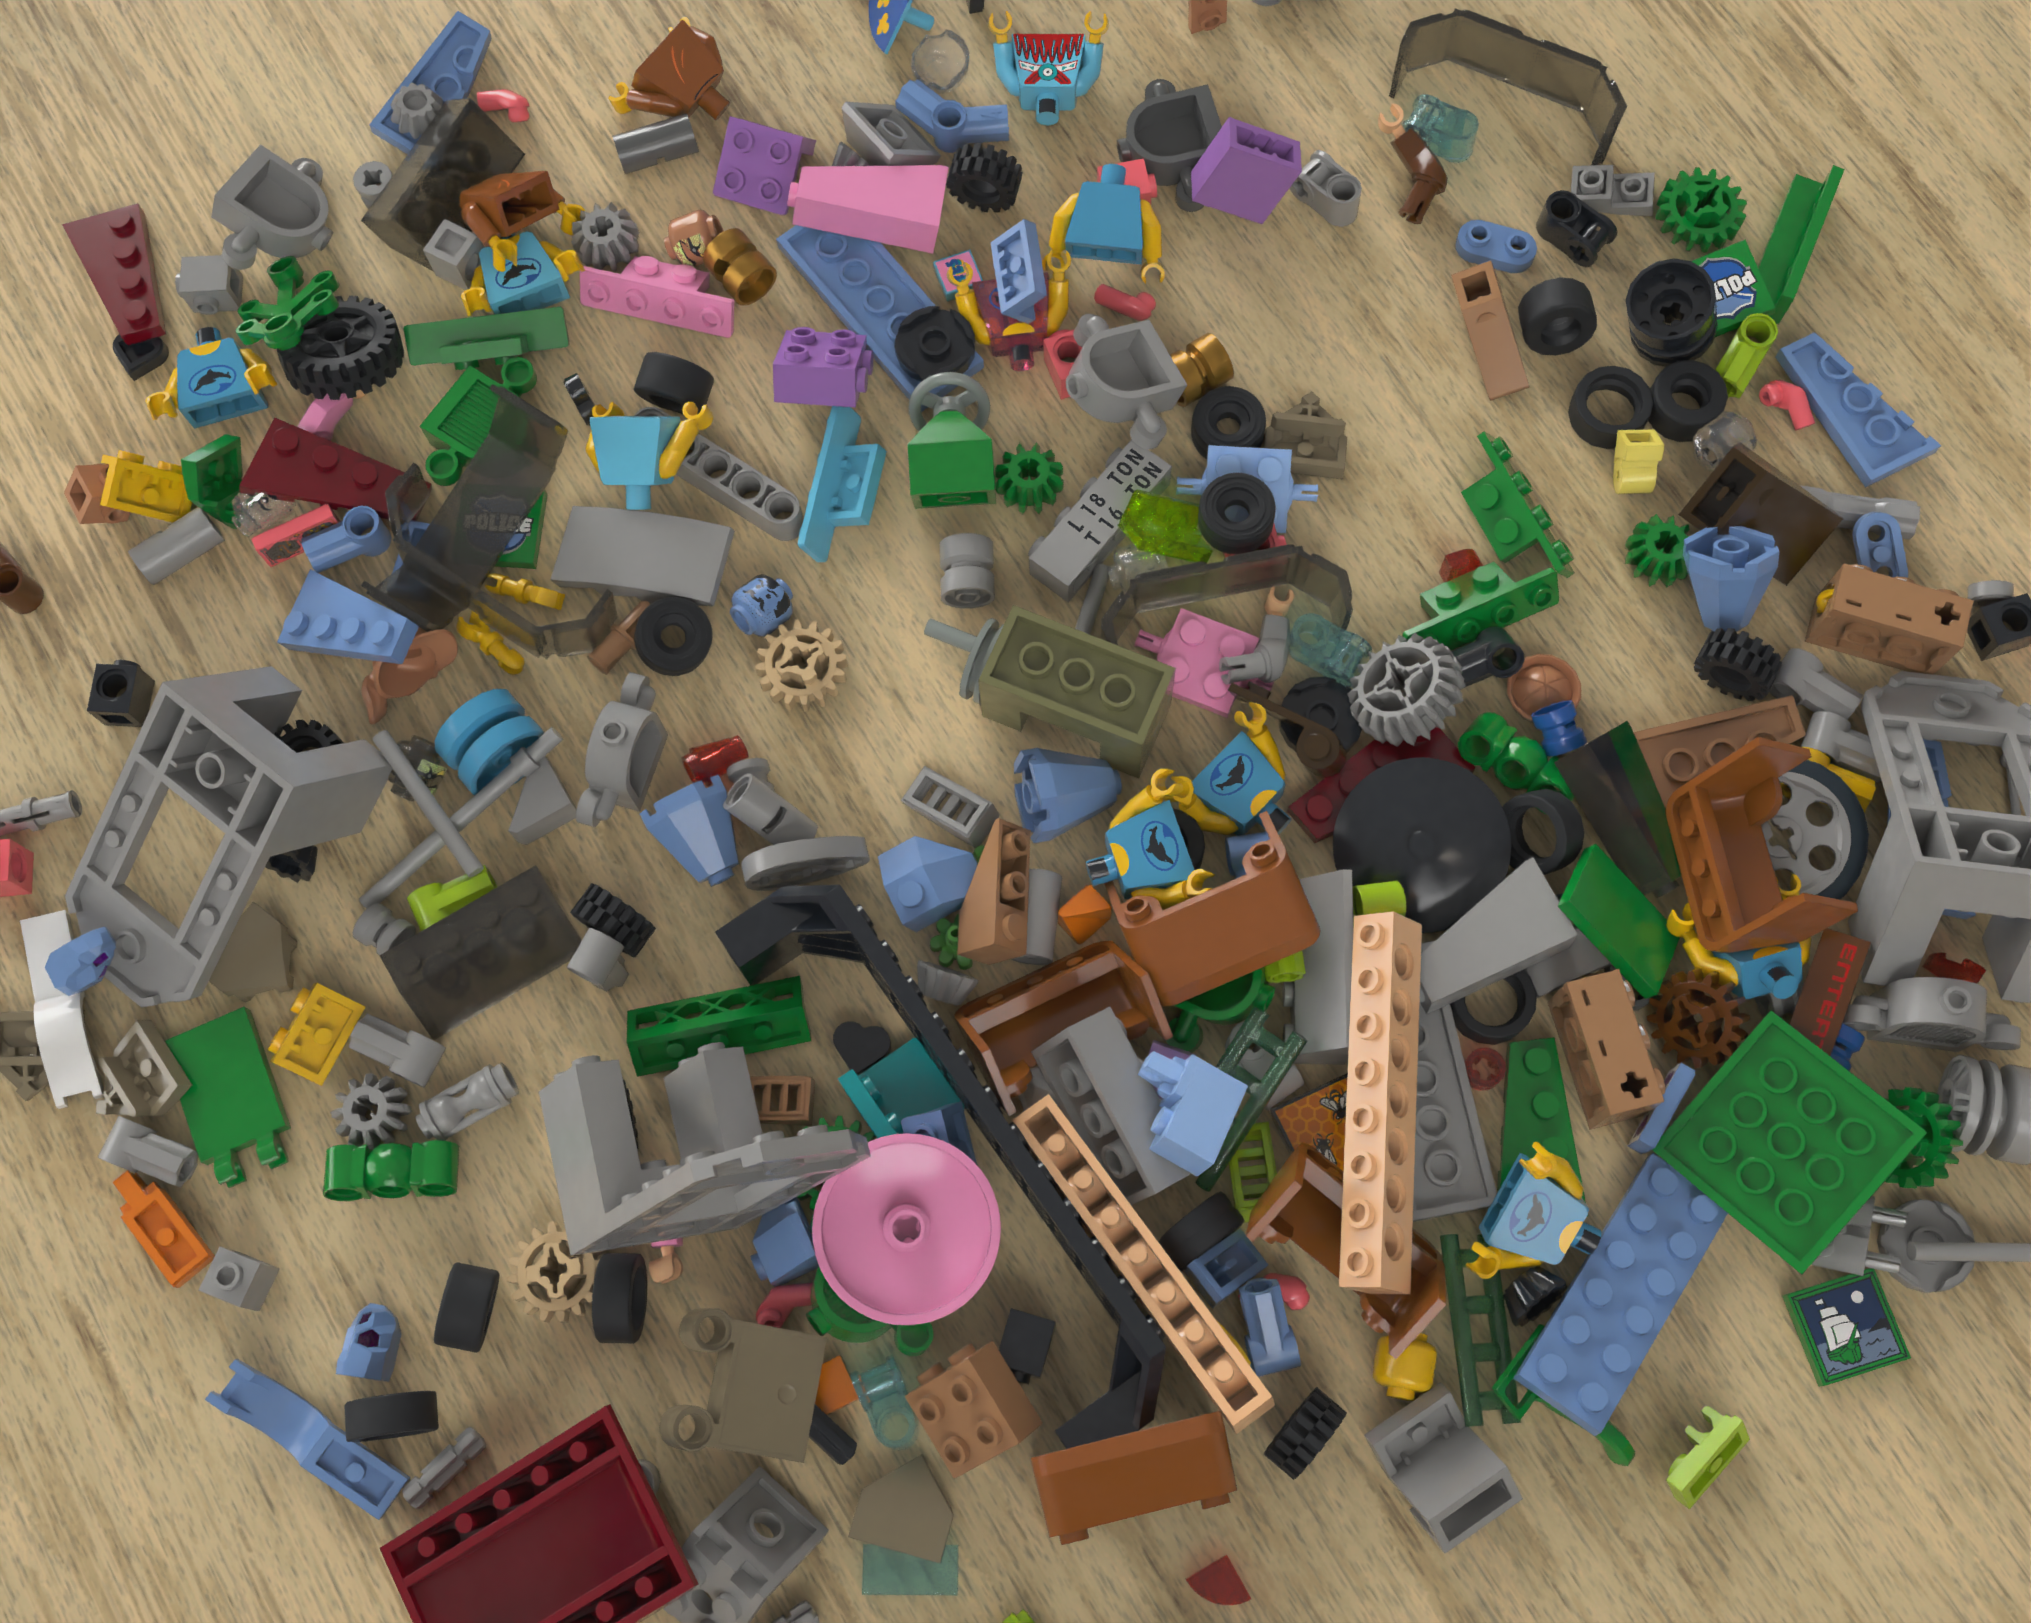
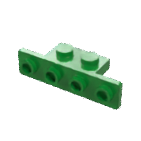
M561 306L411 324L403 328L409 361L413 366L440 362L442 364L454 363L455 370L467 369L469 365L474 368L480 367L478 360L494 358L495 365H504L508 360L519 357L518 355L527 352L569 346L565 313Z
M1483 431L1477 437L1496 469L1461 493L1500 561L1507 563L1539 542L1557 573L1566 578L1575 574L1569 562L1574 560L1571 551L1562 539L1557 541L1554 539L1549 530V527L1554 525L1552 519L1541 504L1535 506L1529 496V493L1533 491L1529 480L1521 470L1515 472L1508 461L1513 457L1510 448L1502 437L1499 436L1495 439Z
M1494 561L1480 566L1473 571L1420 593L1421 607L1432 619L1404 631L1402 637L1408 641L1414 633L1423 637V639L1431 636L1439 644L1443 643L1444 646H1447L1452 651L1476 640L1480 632L1486 628L1493 626L1504 628L1558 604L1557 572L1553 568H1547L1518 582H1514Z

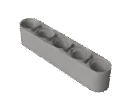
M645 407L640 409L634 416L671 415L656 407ZM698 433L689 449L693 450V452L685 456L676 475L772 537L781 541L796 539L799 536V530L804 519L797 497L789 490ZM718 470L726 471V473L720 477H710L711 474ZM747 492H759L758 495H756L753 498H743V495H745ZM779 513H792V515L787 519H775V517Z

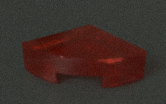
M1459 550L1445 555L1439 574L1444 582H1448L1483 566L1475 550Z
M1944 952L1930 954L1922 966L1937 977L1964 980L1976 984L1986 972L1983 966L1967 958L1961 964L1946 959L1947 953Z
M1226 1554L1185 1578L1189 1586L1198 1595L1212 1603L1237 1605L1251 1600L1249 1593Z

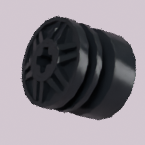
M1673 258L1657 261L1643 269L1630 284L1626 296V307L1631 343L1642 358L1653 365L1666 367L1677 361L1696 360L1707 351L1714 341L1718 324L1715 286L1705 269L1688 260Z

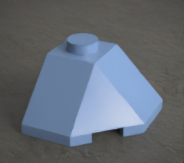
M917 836L878 856L884 888L902 925L914 932H918L961 909L978 865L971 852Z
M797 1197L762 1215L753 1238V1244L757 1253L750 1256L761 1281L769 1279L770 1284L776 1287L819 1267L815 1256L810 1225Z

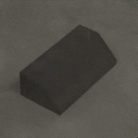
M471 98L446 100L361 221L390 248L433 271L423 249L443 220L446 219L472 232L462 218L460 193L495 175L513 173L525 153Z
M535 865L386 951L380 957L399 993L431 1038L436 1040L569 962L579 947L582 938L549 880Z

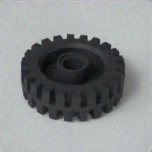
M335 296L339 302L338 308L324 316L316 314L304 324V332L296 346L288 350H279L277 348L280 363L291 386L296 390L300 389V392L306 396L313 393L314 398L323 399L328 394L330 400H340L342 393H346L348 399L357 397V390H362L364 394L373 391L372 384L381 387L387 383L385 377L393 378L397 374L396 368H401L404 349L396 320L389 309L386 310L385 305L380 302L374 304L373 299L366 297L360 302L358 296H349L347 301H343L342 296Z

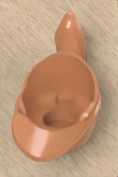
M419 626L403 664L373 661V670L364 678L361 688L370 724H376L386 715L387 699L414 694L428 680L436 678L438 672L455 660L458 653V644L452 632L444 629L428 632Z

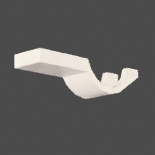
M66 910L20 920L35 999L34 1024L36 1037L55 1105L58 1109L68 1107L67 1096L91 1091L95 1099L104 1098L101 1075L91 1053L85 1029L82 1007L85 992L83 991L71 996L64 994L54 987L45 969L50 953L74 940L70 915Z

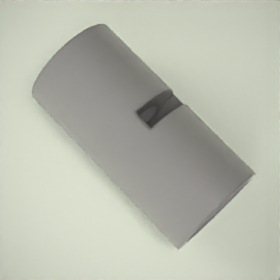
M195 508L168 525V529L165 531L157 532L128 550L138 569L152 585L162 581L225 541L216 525L201 508Z
M750 773L743 775L735 782L727 793V798L723 804L725 810L773 845L814 838L818 829L817 823Z
M1029 869L1026 955L1011 960L1032 965H1048L1053 962L1062 876L1060 874L1043 869Z

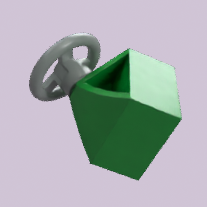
M956 372L938 373L924 379L914 389L909 401V415L913 425L919 431L907 444L910 495L915 509L996 504L992 439L982 431L990 415V400L985 389L975 379ZM950 384L967 389L956 397L946 396L942 398L929 392L938 386ZM977 401L978 413L972 422L966 418V407ZM921 404L933 409V419L928 423L922 416Z

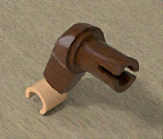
M1393 103L1390 110L1397 121L1388 122L1385 120L1384 115L1380 113L1378 126L1383 133H1393L1395 139L1390 144L1411 174L1414 183L1398 213L1402 218L1409 214L1406 219L1408 222L1421 224L1434 196L1445 192L1448 177L1439 159L1412 127L1405 131L1401 125L1404 117L1403 110L1398 104Z

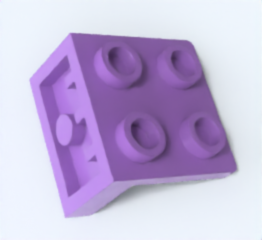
M730 116L713 194L769 212L786 215L789 209L787 202L791 182L796 180L801 154L813 156L816 140Z

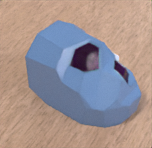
M101 927L75 938L50 953L45 969L54 987L64 994L71 996L101 982L114 956L116 941L107 927Z
M370 1303L358 1312L351 1327L347 1329L342 1352L337 1360L336 1374L389 1382L395 1366L401 1330L397 1317L386 1306Z

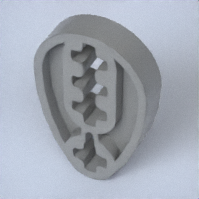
M833 836L784 842L762 848L746 856L741 862L745 885L748 889L773 891L778 890L782 886H799L848 872L867 864L870 858L864 837Z

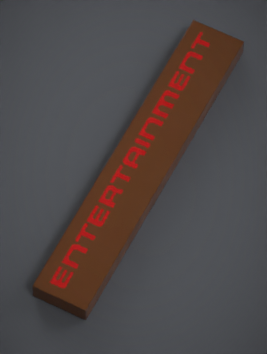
M1827 928L1823 930L1790 1025L1831 1057L1871 942Z

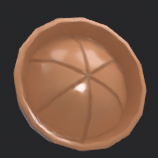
M1536 654L1524 658L1523 666L1518 673L1507 679V694L1514 711L1524 720L1533 723L1531 714L1543 707L1561 701L1572 700L1577 709L1581 700V682L1576 671L1566 661L1553 655Z

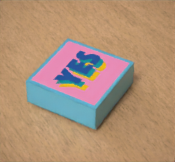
M970 249L933 262L935 274L947 302L955 299V294L958 293L957 287L952 285L947 279V270L950 266L952 267L954 278L962 282L966 278L963 262H967L973 270L972 280L968 283L969 289H973L974 292L984 289V281Z

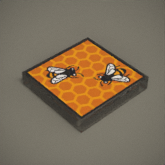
M1348 1073L1269 1109L1268 1113L1289 1155L1292 1154L1300 1143H1307L1344 1171Z

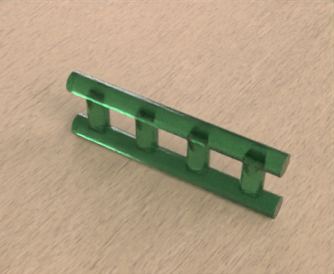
M1255 1005L1215 1066L1248 1085L1246 1092L1251 1096L1237 1118L1234 1117L1214 1165L1200 1174L1195 1181L1200 1188L1207 1192H1211L1308 1042L1305 1037L1295 1031H1292L1286 1042L1263 1028L1270 1015ZM1252 1042L1275 1057L1261 1080L1238 1065Z
M1458 1234L1441 1235L1440 1243L1443 1263L1445 1265V1281L1465 1427L1484 1426L1482 1411L1501 1410L1502 1424L1521 1423V1420H1517L1512 1416L1494 1391L1479 1392L1477 1378V1362H1494L1496 1380H1498L1513 1360L1500 1270L1491 1278L1483 1279L1485 1295L1466 1296L1463 1268H1465L1467 1262L1473 1263L1476 1261L1479 1255L1472 1249H1460ZM1478 1234L1477 1242L1490 1247V1245L1486 1244L1482 1234ZM1469 1315H1488L1490 1343H1473ZM1512 1379L1506 1387L1505 1393L1512 1404L1517 1406L1519 1401L1516 1380Z

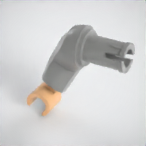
M1275 586L1270 589L1264 604L1265 611L1269 615L1263 617L1259 644L1254 653L1220 659V672L1229 670L1228 674L1221 676L1226 685L1258 678L1264 683H1271L1281 677L1288 660L1290 645V621L1284 616L1287 615L1294 599V593L1291 589L1288 590L1285 601L1275 598Z

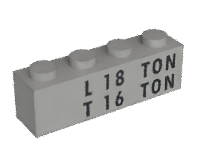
M1132 439L1124 449L1118 447L1110 455L1104 472L1098 479L1092 477L1087 481L1081 490V498L1072 508L1069 506L1065 507L1056 518L1055 528L1046 538L1044 536L1039 537L1029 550L1030 575L1068 603L1093 575L1095 566L1102 564L1170 485L1172 466L1150 450L1136 445Z

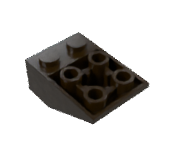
M1741 442L1730 449L1678 514L1699 531L1704 528L1718 527L1717 535L1729 534V527L1743 526L1772 535L1775 540L1774 547L1777 546L1779 549L1778 568L1773 578L1786 586L1844 519Z

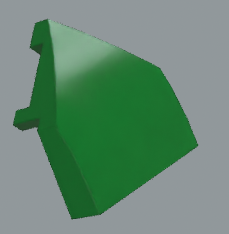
M225 434L182 458V474L188 499L228 527L239 529L242 517L238 513L242 510V507L239 505L244 493H240L239 489L243 476L241 439L237 436Z

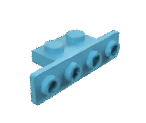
M832 406L821 451L817 459L812 487L808 495L803 523L799 530L798 547L818 563L827 561L835 527L869 525L887 453L879 444L855 445L861 417L851 407Z

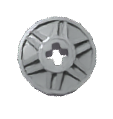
M1958 1055L1952 1058L1945 1068L1937 1092L1939 1094L1938 1103L1950 1104L1953 1107L1951 1113L1947 1116L1948 1120L1961 1122V1126L1953 1131V1137L1963 1140V1146L1953 1147L1952 1151L1959 1152L1963 1150L1969 1155L1977 1156L1986 1150L1987 1154L1994 1160L2020 1165L2031 1164V1068L2008 1064L1999 1070L1997 1064L1990 1060L1982 1059L1978 1061L1973 1057Z

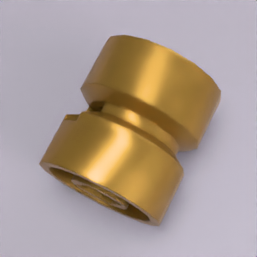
M739 228L723 231L708 244L702 258L704 266L716 280L722 282L724 289L739 305L755 303L767 294L776 281L777 271L762 253L757 251L754 243Z
M1206 333L1186 346V352L1177 350L1170 355L1187 383V387L1177 401V404L1183 408L1204 396L1205 388L1209 390L1216 389L1234 378V369L1228 353L1220 341L1211 333Z

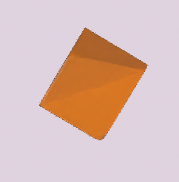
M1091 884L1089 886L1086 885L1058 910V924L1076 944L1080 945L1111 919L1112 907Z

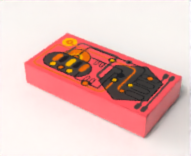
M325 504L256 535L251 540L258 554L270 567H273L303 553L302 538L341 521L331 507Z

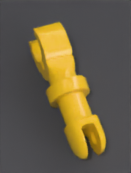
M498 573L487 575V577L497 580L495 587L485 585V588L493 594L512 596L516 602L527 604L530 601L550 608L562 609L565 594L534 586L531 580L524 578L516 581Z
M471 610L469 623L474 625L466 623L463 617H458L456 629L462 637L475 643H480L479 649L486 656L493 655L499 661L498 666L506 673L517 675L522 672L525 663L523 656L516 649H509L503 643L504 638L497 631L491 632L489 625L486 623V618L479 611Z

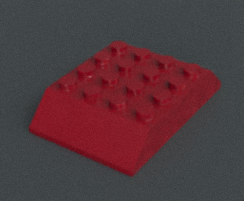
M611 1404L599 1409L379 1548L413 1623H640L677 1601L699 1585Z

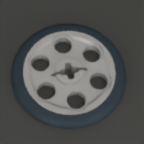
M1806 760L1778 777L1779 782L1787 785L1790 789L1791 797L1789 802L1781 806L1778 813L1770 819L1772 825L1776 826L1780 831L1787 828L1791 831L1792 836L1787 841L1790 846L1789 850L1794 854L1796 860L1781 845L1772 847L1769 844L1768 840L1773 836L1768 821L1761 826L1774 871L1786 869L1792 872V874L1797 875L1801 880L1799 895L1808 893L1840 900L1849 892L1860 877L1867 858L1869 832L1865 812L1855 793L1838 775L1819 763ZM1823 802L1830 807L1832 819L1828 825L1819 827L1812 825L1808 821L1806 810L1811 803ZM1823 845L1833 851L1835 861L1830 869L1820 871L1811 866L1808 856L1812 848Z

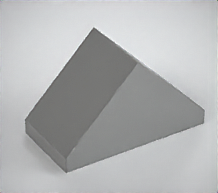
M546 756L539 761L541 766L529 777H526L508 830L520 844L528 845L576 818L577 808Z

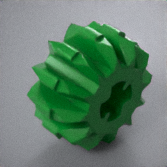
M1037 442L1033 445L1031 451H1025V448L1019 443L1016 447L1017 455L1005 451L1002 456L1003 464H998L995 468V477L998 479L995 483L996 492L998 495H1004V504L1007 508L1018 503V510L1022 515L1028 506H1033L1034 510L1040 514L1042 502L1054 506L1056 493L1062 492L1064 488V480L1061 478L1063 466L1061 462H1054L1055 454L1052 452V449L1040 454V446Z
M1657 514L1651 517L1648 523L1643 521L1638 523L1633 529V535L1629 536L1625 542V549L1629 551L1625 557V564L1637 566L1633 572L1634 578L1644 574L1648 576L1649 587L1655 585L1657 580L1660 579L1666 588L1673 585L1676 579L1681 581L1685 579L1689 574L1683 557L1684 539L1689 537L1686 536L1690 530L1689 524L1682 525L1679 528L1675 525L1674 515L1668 517L1666 522L1663 523Z

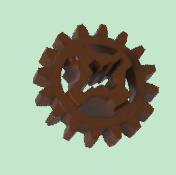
M1701 968L1688 971V975L1682 970L1671 975V981L1666 980L1662 982L1659 989L1662 995H1656L1649 999V1003L1657 1008V1012L1648 1015L1647 1021L1657 1023L1659 1028L1651 1034L1652 1039L1663 1037L1666 1043L1661 1051L1664 1054L1672 1050L1677 1051L1678 1064L1685 1063L1692 1057L1695 1068L1707 1065L1708 1060L1713 1066L1725 1061V1055L1730 1057L1737 1050L1738 1046L1735 1042H1741L1748 1037V1033L1739 1028L1740 1024L1750 1020V1015L1739 1013L1738 1006L1746 1002L1745 997H1732L1730 993L1734 989V982L1731 981L1723 986L1718 984L1719 972L1714 971L1707 974L1704 978ZM1673 1005H1674L1675 1010H1674V1013H1673V1016H1672V1008H1673ZM1699 1013L1703 1021L1696 1022L1694 1015ZM1723 1020H1725L1724 1031L1721 1029Z

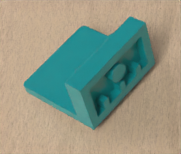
M917 1038L911 1039L859 1076L851 1069L838 1078L842 1088L877 1139L894 1134H904L901 1125L903 1118L927 1113L947 1104L961 1102Z

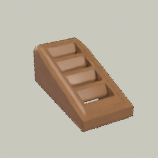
M750 1076L754 1098L756 1088L763 1089L762 1111H758L760 1124L812 1126L815 1080L813 1077ZM773 1089H780L779 1111H771ZM790 1090H798L796 1111H788Z

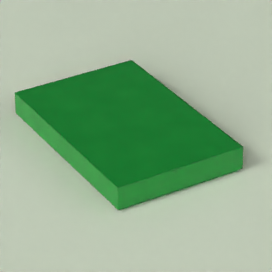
M1596 843L1584 848L1560 899L1558 908L1616 969L1620 970V973L1642 997L1647 999L1655 996L1659 992L1680 937H1676L1668 931L1666 926L1667 919Z

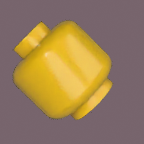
M1420 1333L1397 1359L1389 1354V1335L1378 1339L1373 1378L1379 1385L1387 1387V1397L1414 1401L1415 1393H1426L1433 1387L1437 1350L1432 1344L1427 1342L1428 1335Z

